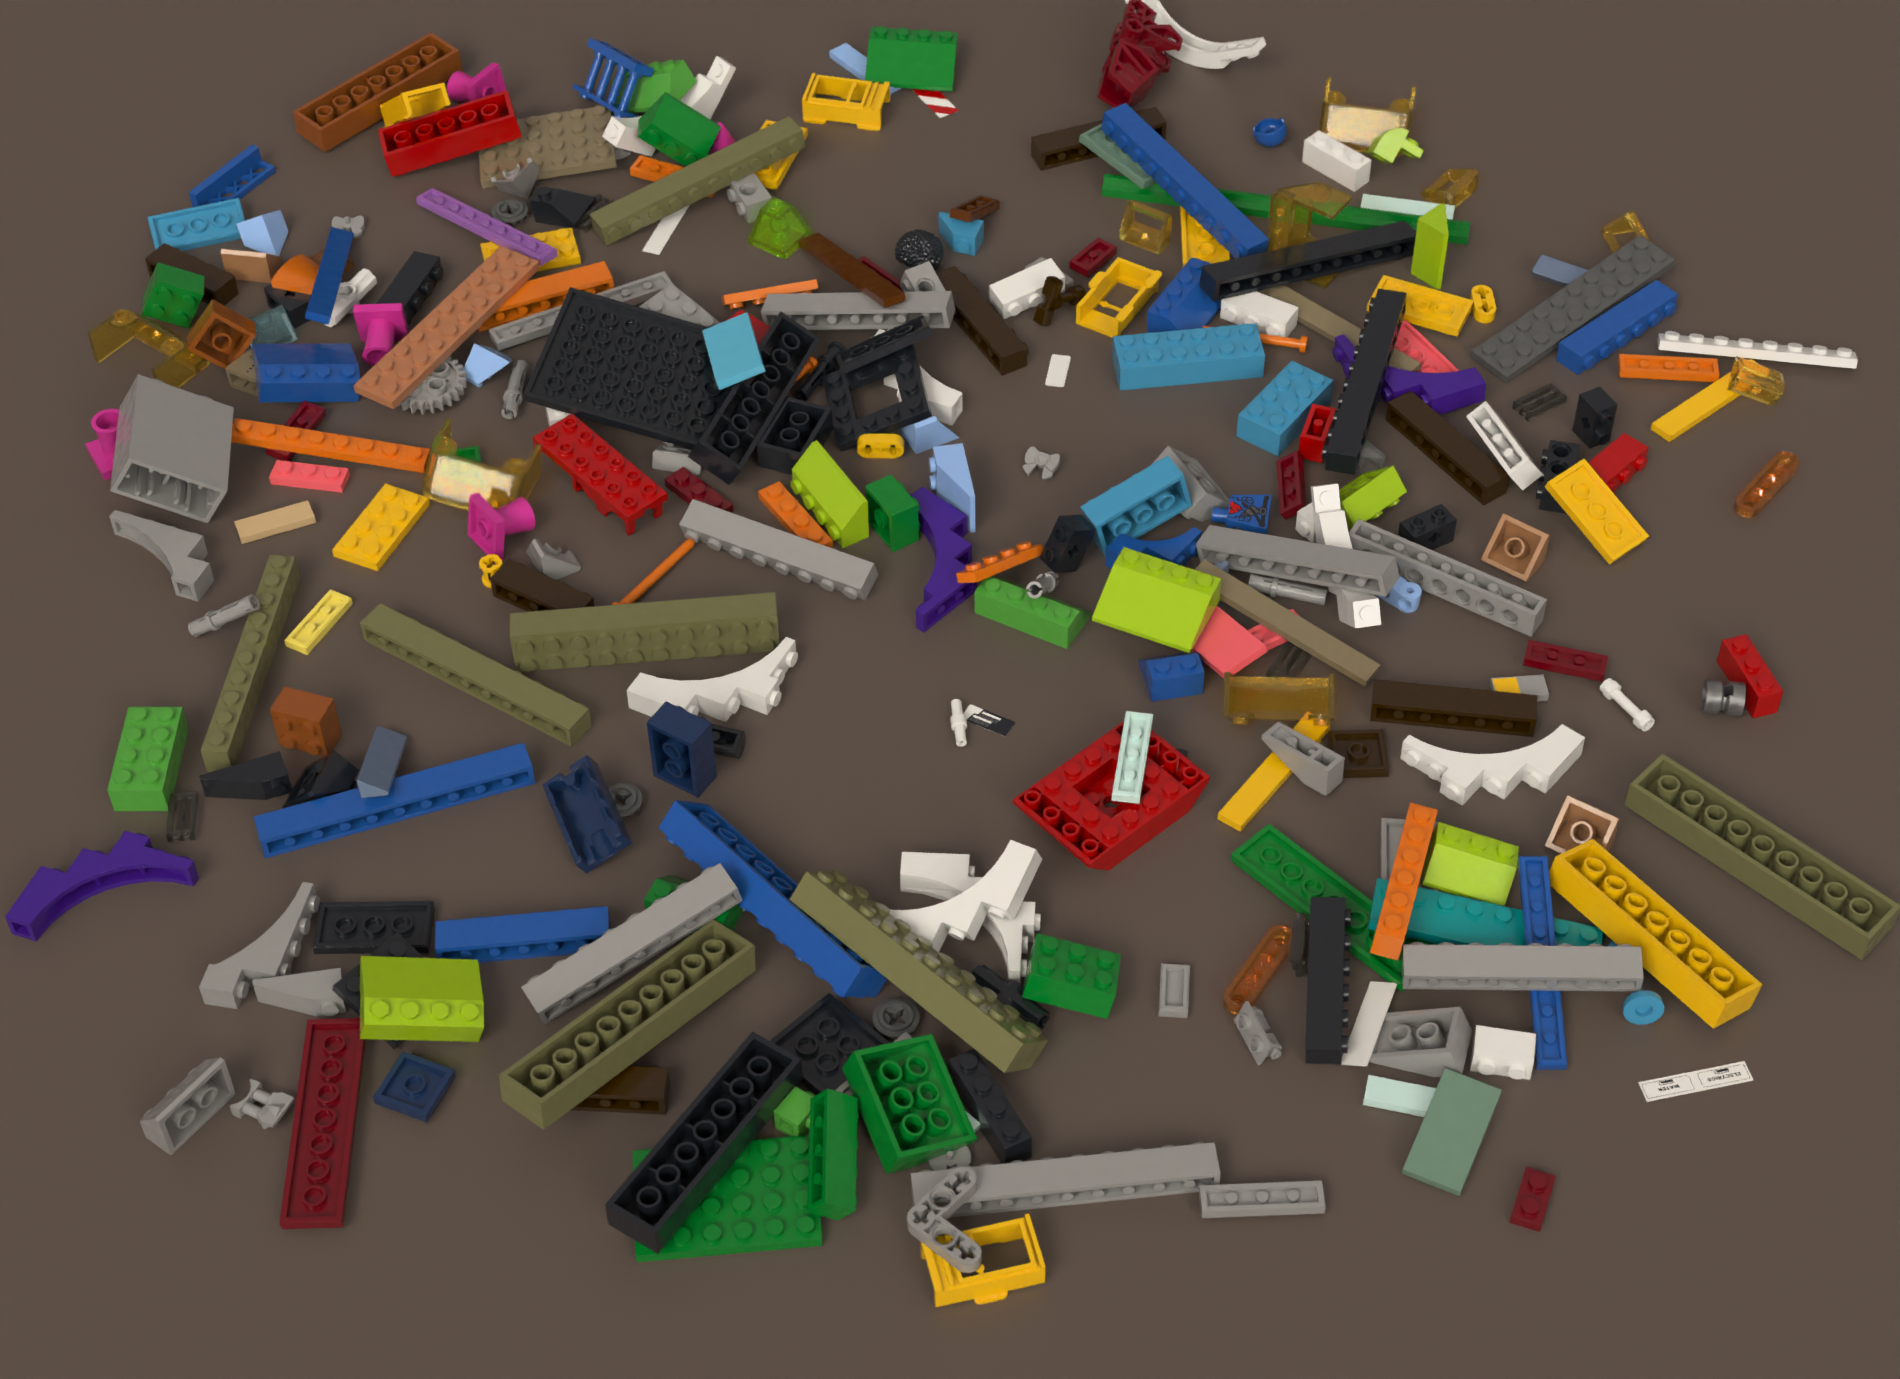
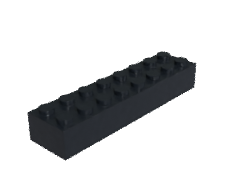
M780 311L758 343L765 372L731 386L688 457L730 485L747 462L821 339Z
M752 1031L607 1201L605 1208L608 1224L659 1254L774 1115V1110L793 1088L797 1087L803 1080L801 1058Z

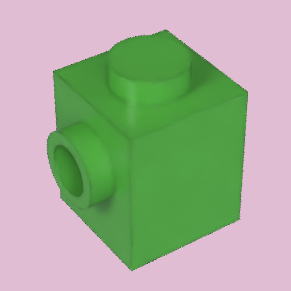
M795 1086L774 1110L775 1128L789 1137L805 1136L810 1130V1099L815 1095L809 1091L804 1092Z

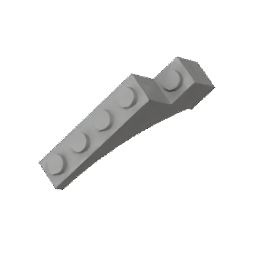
M114 510L109 516L114 534L129 539L153 553L171 573V580L176 595L199 602L214 582L210 563L204 561L208 554L204 537L195 532L185 531L175 526H168L151 519H144L130 513Z
M302 882L295 898L286 911L257 940L224 961L215 965H208L199 986L204 1004L238 1009L242 998L245 999L248 994L249 986L253 987V980L291 975V965L294 958H297L300 954L303 936L307 935L310 930V919L313 912H317L319 908L320 898L316 894L314 883Z

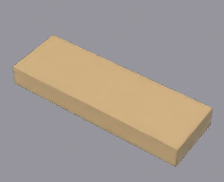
M307 500L237 520L234 523L241 543L245 544L314 524L316 520L310 503Z

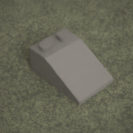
M1461 1007L1389 1012L1385 1016L1369 1062L1430 1077H1441L1445 1068L1463 1074L1472 1029Z

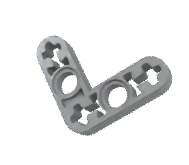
M962 1166L952 1170L910 1209L907 1214V1228L911 1235L957 1270L963 1273H971L978 1270L981 1266V1248L975 1241L947 1221L975 1193L977 1188L976 1173L971 1168ZM959 1180L960 1182H964L968 1180V1184L961 1183L959 1186H957V1181ZM938 1197H946L951 1201L945 1207H939L933 1203ZM926 1218L927 1220L926 1224L923 1222H919L918 1224H916L915 1222L916 1219L919 1221H923ZM940 1234H948L953 1238L948 1244H940L935 1239ZM962 1254H964L965 1256L973 1254V1259L969 1257L962 1259Z

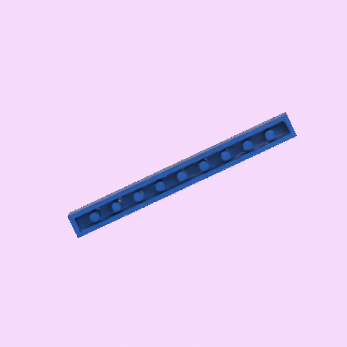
M1124 103L1104 112L1101 130L1120 149L1128 154L1134 162H1137L1147 175L1152 176L1153 180L1175 202L1179 203L1191 217L1202 225L1219 244L1226 248L1235 259L1267 252L1269 238L1132 108Z
M521 743L396 777L387 796L361 798L359 788L276 811L266 812L254 816V821L264 857L269 858L535 784V778L525 744Z

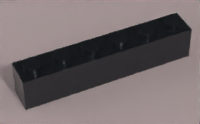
M1310 897L1305 1060L1309 1064L1341 1065L1342 1053L1348 1054V1036L1342 1035V1027L1348 1028L1349 1010H1343V1002H1349V984L1343 983L1344 976L1350 975V959H1344V951H1350V934H1345V926L1351 927V909H1345V898Z

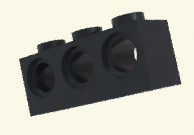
M1550 440L1548 450L1543 449L1541 464H1544L1545 467H1540L1543 475L1538 478V481L1543 482V484H1538L1536 499H1540L1539 510L1567 514L1544 486L1548 481L1578 463L1580 444Z

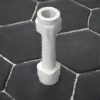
M1611 678L1606 679L1600 686L1603 695L1608 700L1614 699L1634 718L1633 724L1642 731L1649 730L1655 723L1652 715L1645 709L1641 711L1621 692L1622 686Z

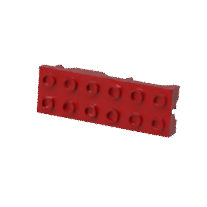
M570 414L533 436L534 451L537 454L543 452L566 471L572 478L574 490L579 492L583 489L587 497L596 503V508L601 514L606 517L608 512L613 511L625 523L627 536L635 532V520L643 516L648 508L654 511L652 515L655 519L663 514L662 503L668 500L667 492L575 415Z

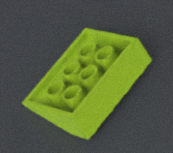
M1123 547L1113 564L1093 613L1092 621L1190 653L1220 601L1221 578Z
M382 956L360 957V1039L479 1042L484 1029V1000L478 960Z

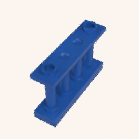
M589 38L587 46L595 50L594 61L585 86L573 84L572 88L580 92V97L594 100L614 112V117H637V115L627 109L638 78H641L642 75L651 77L654 69L609 43ZM606 58L605 61L607 63L597 91H594L593 88L603 59ZM615 65H617L618 71L614 79L608 98H606L604 95L606 93ZM628 71L630 77L628 79L620 105H618L616 101L621 90L625 75Z

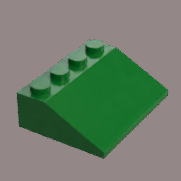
M883 26L871 27L865 81L878 82L879 84L890 82V87L953 91L958 33L929 31L927 29L908 30L907 28L894 29Z
M932 1034L853 1051L842 1067L853 1096L858 1098V1108L886 1174L914 1168L928 1162L930 1159L947 1154L948 1151L957 1150L977 1140Z

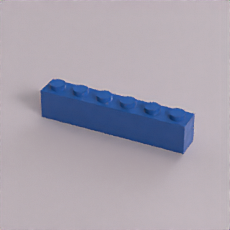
M1658 280L1653 281L1559 342L1556 361L1577 375L1586 369H1591L1594 364L1602 359H1606L1618 348H1623L1629 341L1635 337L1638 338L1647 329L1655 327L1661 320L1673 315L1677 308L1678 293Z
M608 906L437 921L435 922L436 956L442 959L478 960V963L573 955L581 946L591 944L602 937L604 932L611 929Z

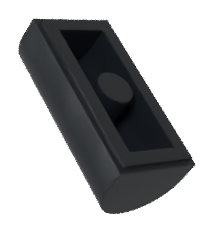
M712 724L715 754L740 759L745 747V731Z

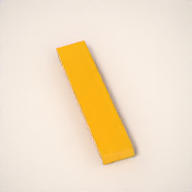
M1749 359L1654 421L1651 425V430L1666 441L1671 442L1768 378L1769 371L1752 359Z
M1307 712L1293 730L1319 743L1330 731V724ZM1272 752L1218 812L1217 819L1241 832L1293 772Z

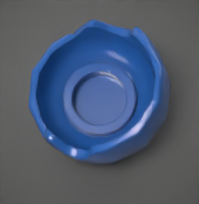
M1265 118L1253 127V135L1258 144L1264 147H1274L1285 140L1287 126L1283 118L1279 120Z

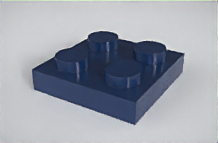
M402 1051L373 1096L374 1103L427 1123L456 1078L455 1070Z

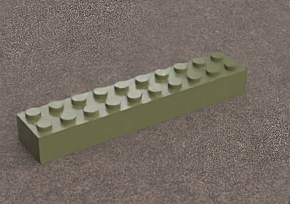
M775 592L510 613V641L515 669L519 672L772 652L779 645Z
M1663 753L1630 783L1625 801L1626 807L1859 959L1863 960L1894 927L1900 912V905Z
M837 869L806 871L789 899L791 902L1002 1072L1009 1073L1031 1069L1048 1042V1039L1041 1034L1042 1030L1031 1022H1025L1019 1017L1020 1013L1015 1008L1001 1003L994 991L986 987L982 988L975 982L976 978L971 973L960 970L953 965L954 960L944 953H938L932 948L933 944L928 939L914 934L908 923L890 915L888 907L868 897L869 893L862 887L851 884L845 873Z
M711 920L499 1074L502 1101L541 1129H546L755 972V945L716 920Z

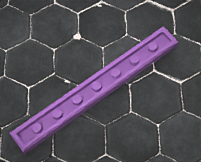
M434 188L416 197L417 205L499 246L539 261L540 266L558 256L556 248Z

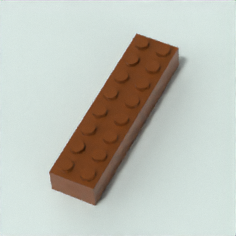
M430 32L294 110L293 116L297 133L324 152L332 149L383 119L379 105L384 104L401 93L444 83L450 79L453 73L457 71L463 72L459 50Z

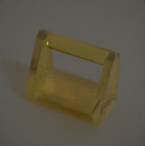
M1472 168L1449 169L1422 191L1421 196L1431 203L1454 205L1456 208L1477 190L1480 172ZM1449 180L1455 182L1449 188L1440 189Z
M1130 199L1127 203L1119 231V240L1160 255L1171 242L1172 215ZM1135 211L1163 221L1161 230L1136 222Z
M1633 210L1601 228V233L1613 253L1621 248L1614 234L1634 231L1637 237L1642 235L1650 241Z
M1736 356L1727 390L1774 406L1784 394L1785 383L1783 373Z

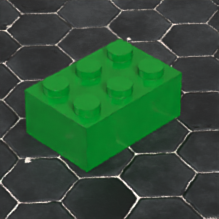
M1036 933L1028 956L1022 998L1107 1019L1116 996L1121 954Z

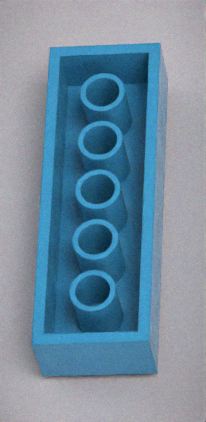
M1256 323L1113 336L1112 361L1120 391L1260 378L1264 374L1265 353Z

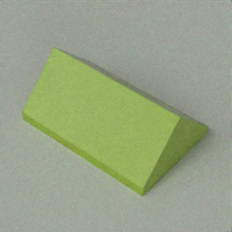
M1445 204L1437 205L1418 218L1411 267L1412 275L1435 289H1441L1449 237Z

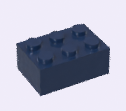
M665 701L647 722L653 776L699 798L717 777L712 723L704 717H698L686 711L681 706H675Z

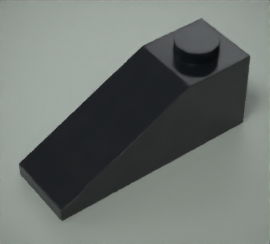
M280 751L199 776L205 797L268 800L291 793L292 791Z

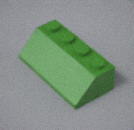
M670 59L666 62L655 61L651 64H646L654 69L652 76L642 75L641 78H638L627 110L632 113L646 112L665 92L680 100L697 82L684 59ZM628 71L625 75L621 90L616 101L618 105H620L628 79L630 77Z
M993 575L984 579L975 590L976 614L1065 649L1069 648L1091 616L1090 611L1047 594H1042L1038 598H1031L1027 594L1029 589L1026 590V586L1000 576Z

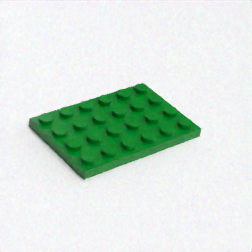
M809 1135L752 1140L659 1254L635 1241L636 1261L647 1262L823 1246L821 1218L819 1215L807 1212ZM652 1149L632 1150L633 1171Z

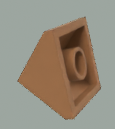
M221 249L225 272L231 273L236 280L271 283V279L282 263V257L268 253Z
M1503 513L1481 560L1528 582L1545 561L1550 535Z
M1567 795L1545 847L1562 854L1594 839L1604 849L1609 851L1614 844L1620 818Z

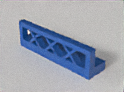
M252 144L189 192L192 207L236 198L241 199L276 172L275 166L263 161L259 147ZM259 168L264 170L263 172L253 173ZM250 181L247 184L238 185L240 182ZM227 193H234V194L231 195V196L222 197L223 195H225V194H227Z

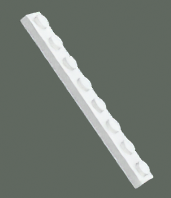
M1666 331L1665 334L1659 333L1657 340L1658 349L1667 351L1856 369L1858 362L1855 352H1852L1849 348L1829 350L1821 345H1814L1812 348H1808L1798 343H1788L1787 346L1778 345L1777 342L1769 340L1763 341V343H1756L1747 338H1740L1738 341L1729 340L1725 336L1704 338L1703 335L1696 333L1683 336L1674 331Z

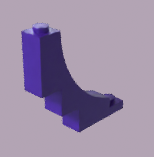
M922 486L916 492L911 493L910 496L915 497L919 503V530L929 541L936 559L932 575L924 587V602L916 609V628L924 633L973 595L977 589V582L958 583L956 576L957 572L965 570V565L972 562V544L962 538L967 534V515Z

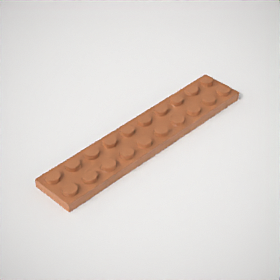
M500 246L353 385L355 393L395 409L540 269L539 261Z

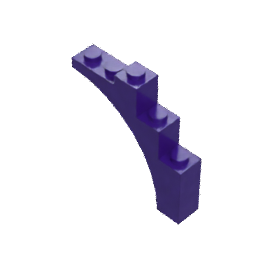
M1343 334L1335 337V347L1332 349L1335 361H1339L1342 365L1345 376L1350 378L1349 366L1351 361L1355 362V346ZM1389 366L1380 396L1382 395L1385 402H1389L1412 391L1435 412L1443 414L1485 401L1486 382L1475 367L1456 372L1421 373Z
M124 831L108 855L101 851L83 848L66 873L57 868L51 869L40 866L5 918L12 934L37 942L47 928L66 911L101 892L128 884L151 881L174 882L194 886L199 876L194 861L190 858L169 854L162 849H153L151 840L146 835Z

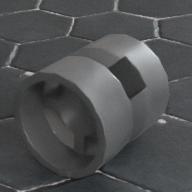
M1705 679L1701 698V712L1718 715L1720 711H1723L1726 716L1741 717L1746 697L1745 683L1729 681L1724 685L1722 680Z

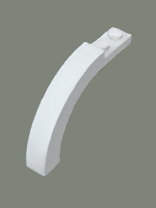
M1141 0L1157 13L1154 21L1156 24H1170L1183 38L1179 51L1170 50L1165 52L1187 64L1201 68L1221 69L1225 68L1231 61L1238 60L1241 57H1247L1248 59L1256 57L1260 54L1259 51L1266 46L1263 37L1225 43L1201 39L1177 24L1166 12L1159 0ZM1167 38L1168 40H1171V41L1177 43L1174 39H1172V38Z

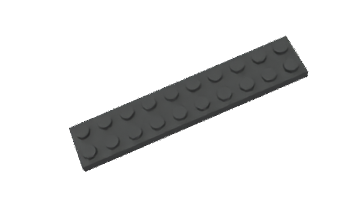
M1639 235L1473 349L1471 358L1506 384L1558 348L1559 342L1674 267L1676 259L1642 235Z

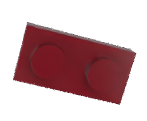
M1098 237L1069 261V268L1088 278L1116 255L1117 247Z
M1526 1167L1510 1223L1540 1232L1554 1186L1555 1175Z

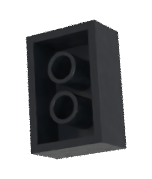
M786 396L757 444L758 466L792 475V468L812 442L817 440L822 447L833 431L832 408Z

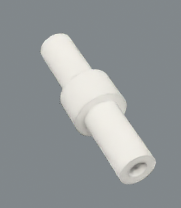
M954 699L951 701V729L955 732L956 745L963 747L967 744L965 732L967 720L963 714L961 700Z

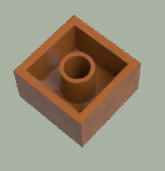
M212 299L187 335L188 350L225 369L244 354L255 338V322Z
M284 686L270 708L279 745L285 748L308 752L311 755L325 756L332 752L342 736L333 698Z

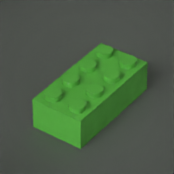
M128 707L107 789L114 811L170 810L189 729L183 707Z

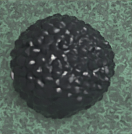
M916 229L906 232L896 243L895 258L898 262L906 265V267L912 268L930 261L933 269L936 271L943 259L944 250L941 241L934 234L926 230Z

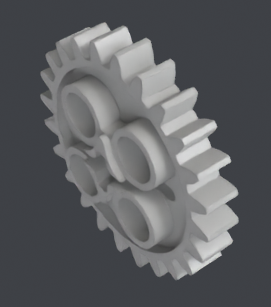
M450 355L398 406L402 405L403 411L411 408V413H415L419 409L421 414H424L428 409L431 413H434L435 408L443 411V405L445 404L452 407V400L459 401V395H464V388H467V377L463 365H459L457 359L452 361Z

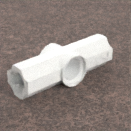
M363 268L349 282L340 283L331 319L328 325L325 324L326 326L332 328L346 314L353 313V306L360 305L359 301L377 284V279L370 270Z

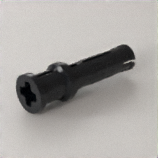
M833 341L828 345L827 352L818 357L817 366L794 392L799 400H808L823 381L822 376L837 370L838 361L835 354L846 349L844 345Z

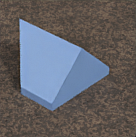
M281 209L236 224L244 246L260 253L280 256L289 232Z
M474 343L464 366L467 381L480 388L484 380L487 378L490 380L491 375L512 361L511 357L494 348Z
M936 416L899 429L900 434L916 454L959 438L941 424Z

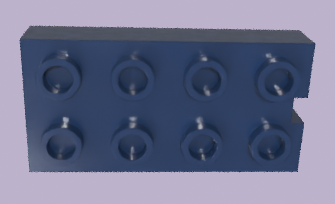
M588 755L569 766L572 772L567 776L559 773L542 784L574 862L586 874L632 844L598 764Z

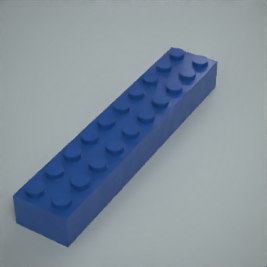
M674 801L659 826V829L667 835V841L675 846H679L684 851L683 854L687 859L696 862L702 867V872L708 867H714L721 863L741 895L743 901L738 903V905L755 915L758 924L770 929L775 934V939L778 942L789 946L794 951V956L798 960L810 965L813 968L812 972L814 975L832 985V991L843 998L877 997L887 978L789 900L798 886L797 882L709 804Z

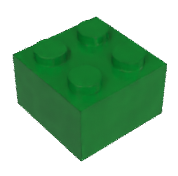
M158 262L143 295L142 315L189 328L204 295L205 276Z
M892 474L865 485L869 525L889 549L895 552L919 541L920 523L918 511H920V506L916 498L911 497L907 493L904 485L898 482Z

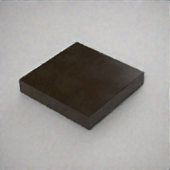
M1383 729L1328 731L1329 749L1345 757L1343 778L1389 777Z

